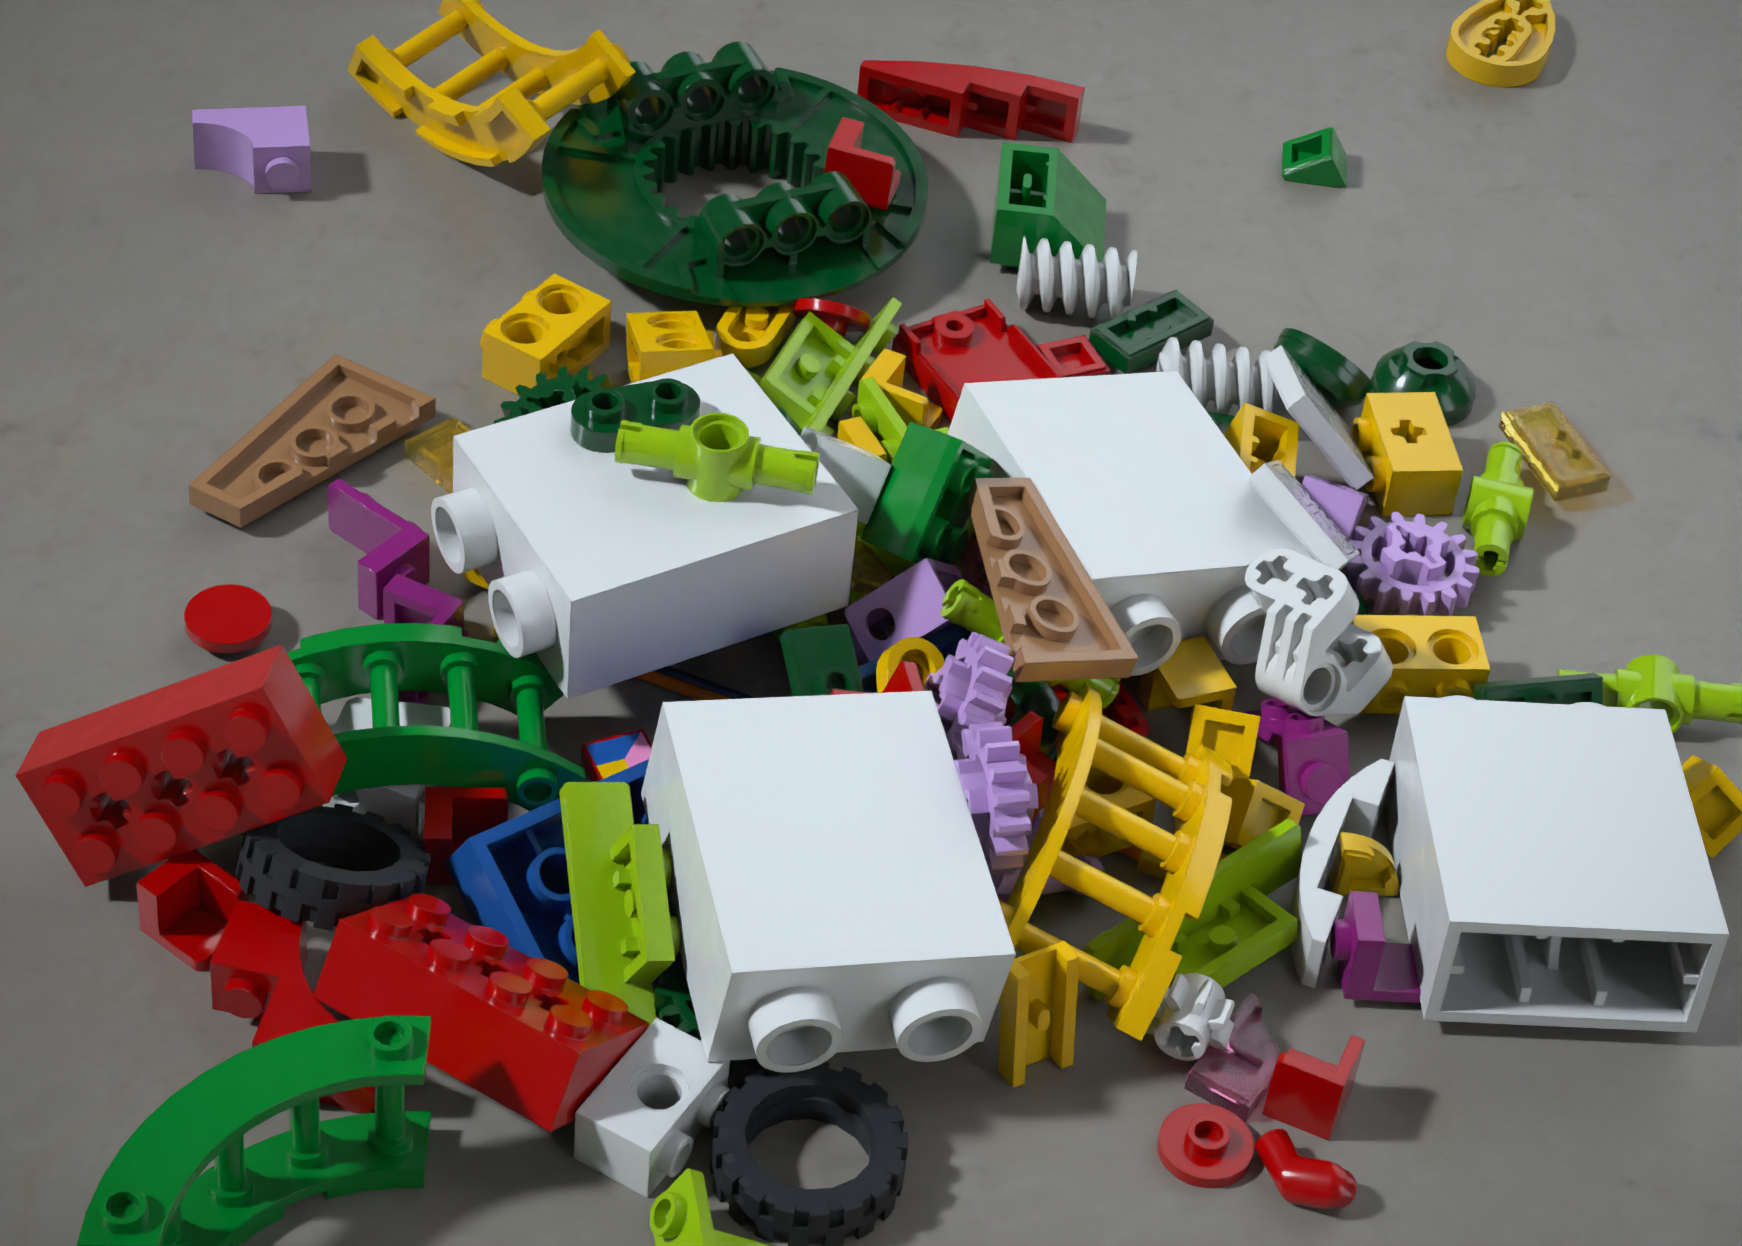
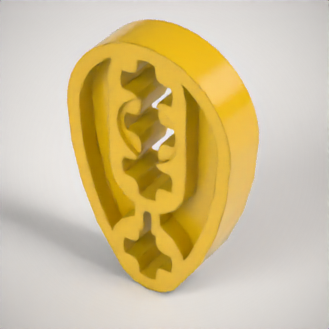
M1482 0L1465 10L1451 26L1446 47L1448 62L1464 77L1488 86L1518 87L1533 82L1540 76L1547 64L1555 33V14L1550 0ZM1507 39L1506 45L1498 47L1496 55L1487 58L1488 53L1491 54L1495 51L1497 41L1501 42Z

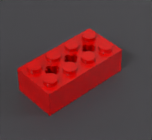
M281 644L40 731L15 776L83 885L87 887L330 803L347 757Z
M413 894L410 897L382 906H376L370 910L339 920L313 997L351 1019L383 1016H431L428 1063L549 1132L575 1121L576 1111L649 1026V1022L627 1011V1004L619 997L604 991H590L567 978L568 972L561 965L543 958H531L509 946V939L501 932L485 926H472L450 913V906L434 896Z

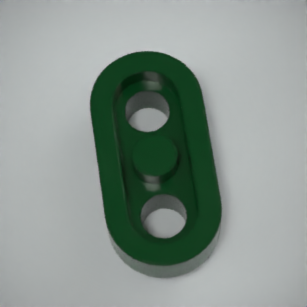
M671 378L613 388L595 389L582 394L573 402L571 407V436L578 445L587 450L599 453L615 452L617 434L622 420L641 423L642 425L680 430L682 424L691 426L692 422L699 417L700 398L693 388Z

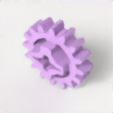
M1392 512L1389 523H1385L1377 516L1370 517L1368 528L1361 526L1354 528L1352 540L1349 541L1360 554L1345 566L1344 575L1351 585H1357L1356 590L1364 600L1372 598L1375 601L1373 612L1377 614L1389 608L1396 611L1395 615H1408L1410 613L1417 616H1431L1432 612H1436L1440 616H1452L1454 607L1465 609L1468 606L1470 595L1474 593L1480 568L1475 567L1478 556L1477 552L1468 549L1464 550L1467 538L1463 534L1451 537L1445 534L1447 523L1442 521L1431 527L1425 524L1424 514L1418 513L1414 517L1413 522L1405 521L1399 512Z
M976 632L971 633L968 641L963 638L959 641L955 656L949 654L943 667L935 674L931 672L923 686L924 691H932L954 760H958L957 745L963 744L961 732L963 729H969V724L1003 722L1004 726L1007 720L1004 714L1007 698L1012 690V677L1006 674L1010 670L1014 658L1008 655L1010 650L1008 645Z
M1003 722L969 724V729H963L961 732L963 744L957 745L958 760H954L990 875L1014 874L1016 870L1023 868L1022 855L1029 852L1026 838L1033 836L1032 819L1034 809L1038 808L1037 784L1032 783L1027 770L1026 756L1020 754L1019 741H1012V728L1010 726H1003Z

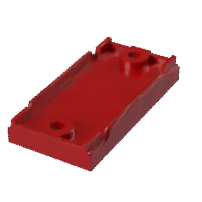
M985 299L983 305L959 312L955 310L932 317V320L908 327L905 323L900 324L899 333L896 334V337H893L892 351L906 356L905 370L930 400L943 409L942 414L950 423L952 422L964 383L1063 378L1018 326L1013 324L1009 327L1006 324L1005 316L990 299Z

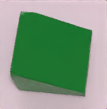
M1333 127L1283 143L1282 177L1284 181L1334 188L1347 186V156Z

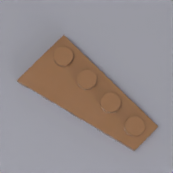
M334 354L189 484L190 504L241 528L436 417V398Z
M975 478L966 499L1005 644L1010 647L1008 655L1014 658L1011 667L1015 682L1128 678L1139 658L1030 478Z

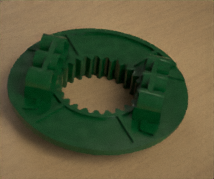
M736 41L725 45L718 50L712 62L708 63L704 61L700 54L693 51H683L668 59L661 68V72L654 73L651 67L644 62H630L631 67L636 71L630 81L605 100L569 109L551 132L543 153L541 180L546 207L556 226L574 247L598 266L637 286L663 295L711 305L735 307L795 304L799 298L821 299L859 286L878 276L907 252L917 238L924 223L928 203L926 167L913 141L898 123L868 100L827 80L781 67L775 68L774 71L769 70L753 47L744 41ZM842 117L864 122L861 149L887 155L896 160L895 169L901 172L900 183L887 211L868 206L845 174L838 171L824 173L827 149ZM716 164H723L728 170H735L741 164L746 165L750 173H756L761 169L769 170V178L771 179L787 177V183L771 184L761 190L756 197L741 199L740 196L734 194H721L708 201L701 209L699 216L691 215L684 218L680 217V208L678 206L666 207V196L664 194H657L664 190V181L676 182L677 172L688 176L693 175L694 167L700 166L707 171H713Z

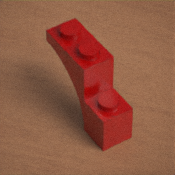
M237 900L210 960L212 1009L228 1012L241 1018L261 1019L252 1040V1047L310 1027L340 1022L324 1008L318 999L313 997L314 993L305 978L304 970L307 963L306 920L301 919L297 923L281 917V911L276 908L267 910L259 904ZM375 1086L333 1093L320 1097L319 1102L339 1106L354 1113H375Z

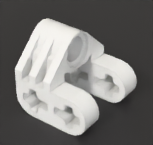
M1276 548L1260 554L1250 563L1245 574L1246 584L1257 604L1267 612L1255 673L1258 689L1263 694L1311 716L1360 713L1387 683L1392 675L1393 665L1382 642L1376 635L1351 624L1358 613L1359 602L1346 576L1333 567L1291 549Z

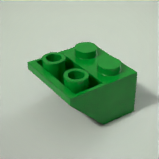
M1002 142L994 204L990 263L1019 269L1023 236L1026 238L1029 253H1033L1039 241L1045 238L1049 241L1052 256H1056L1062 243L1068 241L1071 242L1075 259H1079L1084 247L1087 244H1091L1095 248L1097 261L1101 262L1104 257L1106 199L1058 148Z
M909 422L860 540L916 564L925 558L954 565L961 557L968 539V530L964 529L970 515L966 496L975 478H993V471L989 470L993 458L961 439Z

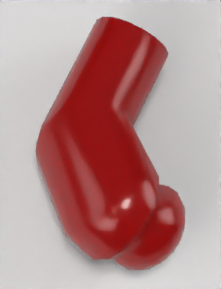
M1284 1129L1270 1130L1257 1140L1255 1144L1256 1151L1280 1195L1287 1202L1320 1209H1338L1346 1207L1354 1200L1357 1193V1183L1352 1173L1331 1161L1301 1157L1287 1131Z

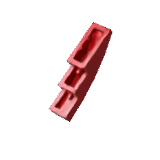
M863 60L859 70L857 95L877 106L896 122L954 138L959 136L963 127L1015 141L1020 130L1023 129L1072 143L1079 131L1085 87L1029 74L971 65L924 61Z

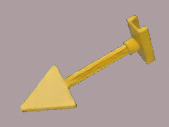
M1065 940L1015 958L999 998L1001 1016L998 1072L1012 1088L1024 1084L1026 1066L1050 1057L1060 1069L1073 1065L1080 956Z

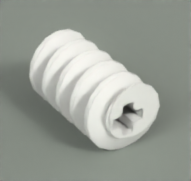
M1023 236L1016 288L1020 308L1027 310L1034 295L1037 294L1040 296L1044 312H1050L1057 297H1060L1063 300L1066 315H1073L1080 300L1085 301L1089 318L1096 317L1103 303L1108 304L1111 319L1122 314L1125 306L1131 305L1136 275L1137 250H1132L1124 265H1120L1118 252L1114 247L1108 248L1102 261L1098 262L1095 248L1091 244H1087L1079 259H1075L1071 242L1064 241L1057 255L1052 256L1048 239L1042 238L1035 251L1029 253L1026 238Z
M1170 337L1163 350L1159 353L1156 372L1177 371L1204 409L1209 401H1214L1217 413L1227 415L1232 404H1237L1240 410L1246 402L1272 413L1276 386L1264 363L1266 361L1265 356L1271 353L1270 350H1263L1255 364L1252 365L1247 347H1239L1232 361L1228 362L1224 344H1216L1208 359H1205L1200 341H1192L1183 356L1181 355L1178 339Z

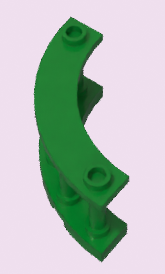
M424 623L374 624L338 629L300 639L299 649L287 652L321 713V704L371 693L372 728L334 734L347 757V761L332 796L365 788L389 785L505 788L508 790V802L532 811L559 799V791L566 782H582L585 779V771L582 767L548 751L544 711L564 694L536 652L515 658L507 652L499 638L497 643L486 640L463 637L461 627ZM398 691H427L449 694L451 727L426 725L400 726ZM476 700L489 703L517 715L519 740L479 731Z
M383 1016L351 1019L314 1026L271 1039L240 1052L205 1071L171 1095L142 1122L120 1148L102 1176L86 1210L77 1246H240L260 1230L283 1218L284 1207L322 1192L326 1199L329 1200L364 1191L393 1188H424L431 1133V1111H405V1085H424L431 1032V1016ZM375 1086V1113L350 1115L320 1121V1097ZM289 1109V1131L277 1134L244 1149V1134ZM214 1160V1166L202 1173L207 1165Z

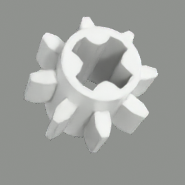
M1178 973L1175 976L1171 989L1168 987L1147 1029V1033L1154 1034L1159 1048L1173 1058L1184 1061L1204 1060L1209 1045L1220 1050L1226 1048L1234 1027V1023L1229 1018L1235 1003L1233 1000L1225 999L1224 990L1212 978L1198 973L1184 975Z

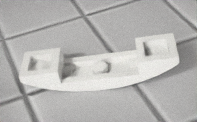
M1380 759L1352 776L1325 804L1308 835L1290 914L1298 921V940L1291 943L1290 948L1301 985L1315 989L1330 950V936L1334 919L1339 917L1343 896L1324 890L1331 871L1340 832L1355 833L1372 839L1384 808L1395 762Z

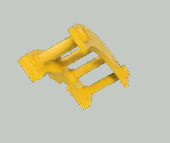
M442 0L438 12L443 18L393 50L385 48L374 35L368 37L356 45L347 69L359 85L394 119L403 113L420 126L415 130L416 135L437 150L457 160L487 167H494L505 160H508L509 163L518 160L539 145L550 132L551 128L547 125L546 120L570 104H593L611 97L623 88L636 72L631 67L629 58L619 45L611 43L600 29L592 33L586 43L577 49L553 50L534 44L513 33L487 13L479 0ZM457 34L482 56L435 88L425 84L407 69L408 66ZM500 71L514 81L478 106L456 101ZM535 94H539V95H540V96H538L537 98H535L534 100H530V99H529V98H531L532 96H534Z
M1084 682L1079 694L1070 691L1065 696L1054 716L1052 727L1059 731L1054 741L1057 750V761L1050 795L1031 849L1007 903L999 900L1013 947L1025 954L1062 941L1028 923L1049 876L1139 922L1138 930L1143 932L1144 935L1130 967L1123 965L1118 970L1070 944L1068 945L1080 956L1078 981L1105 994V1003L1111 1005L1106 1014L1108 1019L1117 1029L1142 1041L1182 958L1181 955L1171 950L1184 916L1193 921L1199 918L1222 851L1232 806V798L1220 792L1221 784L1228 787L1233 780V772L1230 762L1225 756L1202 744L1195 756L1187 753L1184 757H1181L1103 716L1100 693L1096 688ZM1093 766L1173 808L1172 816L1175 817V834L1173 835L1085 789L1084 786L1090 767ZM1074 814L1161 859L1160 867L1167 871L1160 893L1150 897L1060 850Z

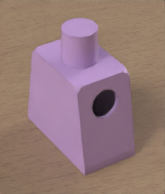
M925 558L844 610L845 617L852 628L850 629L858 667L879 658L885 650L901 639L907 637L925 638L955 624L943 618L940 611L944 607L942 602L949 588L956 581L963 579L956 565ZM893 619H894V620H895V630H894L893 634L891 635V633H890V626H891V623H892V621H893Z

